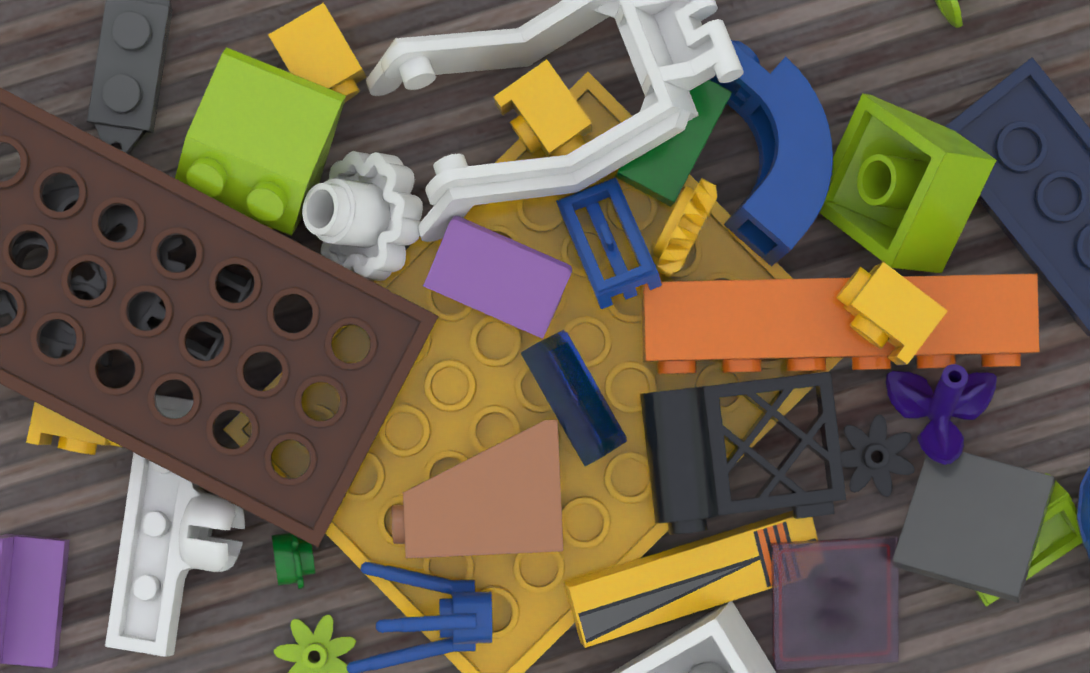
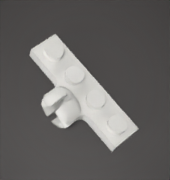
M156 395V403L159 410L169 418L177 419L185 416L193 405L192 399ZM134 452L105 647L167 657L174 655L184 583L189 570L199 569L223 572L234 566L240 554L243 541L213 537L212 531L213 529L230 530L231 527L245 530V512L239 506L215 494L207 493L200 486Z

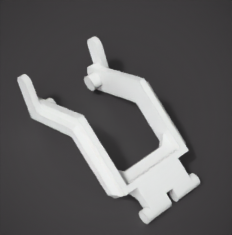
M562 0L519 28L395 38L366 79L369 92L373 96L389 94L395 91L402 82L408 90L421 89L430 85L436 79L435 75L528 67L608 17H612L616 20L645 95L640 112L567 155L468 166L463 154H451L439 159L433 165L436 176L427 184L425 189L430 204L434 206L418 225L421 240L432 242L442 239L451 219L454 216L464 218L474 205L577 193L683 132L687 122L698 116L689 92L690 90L714 76H717L720 83H728L738 79L744 73L723 20H712L704 25L701 23L702 20L717 11L718 7L715 0Z

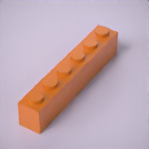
M1038 274L903 276L948 310L914 355L917 360V369L945 368L948 365L956 364V355H981V367L1021 366V354L1040 352ZM850 278L661 282L662 286L652 290L649 289L647 283L641 285L643 362H657L658 374L697 373L696 361L722 360V373L761 372V359H787V371H826V358H852V370L891 369V360L888 359V356L895 347L887 341L883 348L880 349L850 327V323L854 320L855 316L844 309L845 304L836 298Z

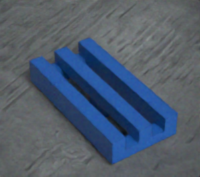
M616 178L556 201L601 309L613 305L611 297L623 293L625 300L637 296L636 287L646 283L650 290L662 286L658 270ZM610 198L639 267L627 270L598 201ZM586 207L615 274L614 277L606 280L603 279L575 210Z

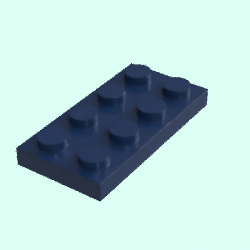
M1031 57L945 127L956 131L997 160L978 198L979 202L1085 334L1090 336V128L1034 58Z

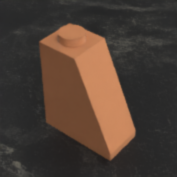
M544 420L403 492V505H392V535L394 544H405L406 559L563 551L558 420Z

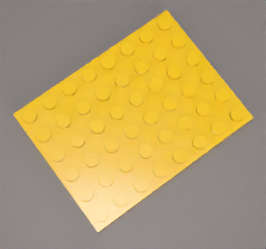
M589 72L569 89L592 122V131L583 137L587 143L632 117ZM519 138L495 163L544 158L547 156L541 148L531 154ZM618 169L582 189L585 190L616 178L651 255L685 187L688 185L695 189L698 182L689 174L675 203L671 207L615 177ZM575 193L474 205L464 216V219L565 262L572 267L571 276L561 296L562 298L554 317L542 339L423 287L442 239L424 242L419 237L415 243L411 244L406 249V261L402 269L392 272L385 280H375L374 283L439 317L325 534L360 570L364 562H372L450 580H475V592L491 591L492 643H476V651L450 652L444 655L461 673H525L575 623L564 582L640 559L669 530L668 523H655L640 394L829 372L842 358H826V371H787V359H761V372L722 373V360L696 361L697 373L658 374L657 362H643L641 286L636 287L637 296L625 300L623 293L611 297L613 305L601 309L556 202ZM610 198L598 201L627 270L639 267ZM717 201L680 272L671 277L659 273L661 282L793 278L778 263L771 267L724 226V223L731 215ZM586 207L575 210L603 279L606 280L614 277L615 274ZM651 255L656 266L659 258ZM346 325L338 329L334 334L332 350L339 360L346 363H356L364 359L368 354L370 338L361 327ZM282 372L263 391L274 388L279 383ZM317 382L310 385L304 391L302 407L310 418L319 421L328 420L339 410L340 396L332 385L325 382ZM813 387L793 389L777 411L785 416ZM779 391L756 394L769 404ZM743 395L720 397L723 426L742 440L763 411ZM240 412L223 430L242 447L250 439L252 426L249 418ZM770 419L749 447L752 448L777 423ZM544 420H558L563 551L406 559L405 544H394L392 535V505H403V492ZM724 439L726 457L728 458L736 447ZM285 440L279 443L273 450L272 465L281 476L296 478L304 474L308 469L310 455L302 443L295 440ZM366 575L407 617L439 616V599L452 598L450 594ZM440 630L421 631L431 642L447 639L440 638Z

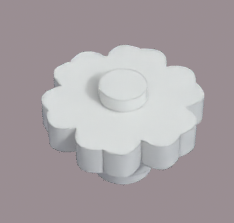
M352 151L343 160L334 163L329 172V180L316 184L309 190L304 199L302 209L306 228L323 241L321 255L369 280L383 281L392 272L402 269L406 261L405 245L415 243L420 236L418 225L422 216L423 203L419 197L411 194L414 185V173L407 166H403L402 161L397 156L378 152L368 154Z

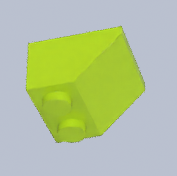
M226 47L220 56L185 137L175 179L261 224L292 236L303 218L302 209L307 193L313 186L320 183L346 95Z
M862 93L833 156L830 186L819 213L891 268L942 273L997 160L950 128L873 95Z

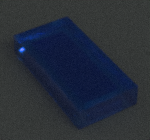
M562 330L521 352L522 357L584 466L595 462L627 442L625 433L567 331Z

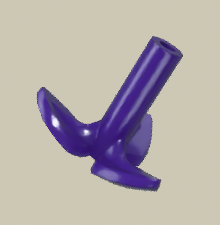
M951 364L944 368L934 393L925 378L911 372H888L885 383L892 405L904 418L917 419L928 416L930 421L918 435V442L929 458L940 464L947 465L956 461L964 448V436L952 423L951 417L963 420H975L987 409L996 390L997 376L993 373H967L962 366Z

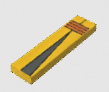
M792 510L564 582L580 643L587 648L777 587L779 550L819 546L813 517L795 519ZM821 550L782 552L781 585L807 577L808 572L813 566L823 562Z

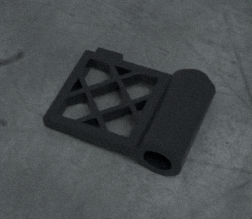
M831 371L640 394L655 523H668L670 535L708 530L707 518L792 506L795 519L835 514L833 501L846 500ZM815 386L818 415L803 432L777 410L793 389ZM779 391L769 404L756 394ZM743 395L763 411L742 440L723 426L720 397ZM770 419H773L798 440L777 468L749 447ZM819 429L821 430L822 446L812 439ZM724 439L736 447L728 458L726 457ZM805 447L824 460L828 488L804 491L785 475ZM744 454L767 472L770 477L755 497L732 500L728 473ZM778 483L792 492L770 495Z

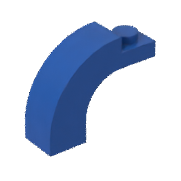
M734 40L732 44L744 71L743 75L728 83H720L717 76L709 80L732 92L727 104L744 119L755 137L759 152V171L753 189L724 223V226L772 267L790 252L817 218L824 204L832 176V139L823 107L815 91L800 70L785 56L773 71L769 73L760 65L757 55L747 45Z

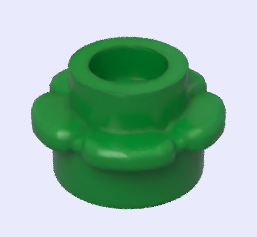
M291 533L272 535L278 586L297 583L298 589L304 588L303 576L316 574L312 544Z

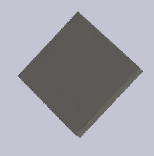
M962 452L956 461L947 465L935 462L926 455L894 553L893 566L1019 603L1053 493L1055 477Z

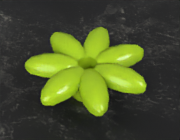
M327 614L317 624L314 635L300 619H293L290 627L298 644L279 645L274 649L276 657L289 662H297L288 673H348L347 664L337 657L350 651L355 646L356 639L350 636L331 640L334 620L331 615ZM311 651L319 652V661L311 659Z

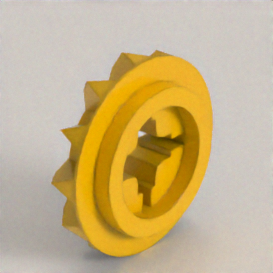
M701 178L695 189L688 185L685 187L651 254L659 258L656 265L658 273L671 277L680 272L717 200L716 185Z

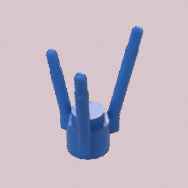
M364 562L361 565V571L366 575L450 594L452 598L439 599V616L382 619L376 623V629L381 633L440 630V638L447 639L352 661L346 667L348 673L378 670L450 652L476 651V643H492L491 591L475 592V580H450L372 562Z

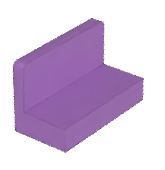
M454 216L448 224L423 287L543 339L561 301V296L572 273V267L565 262L460 216Z
M14 534L0 535V664L54 668L58 665L70 540Z

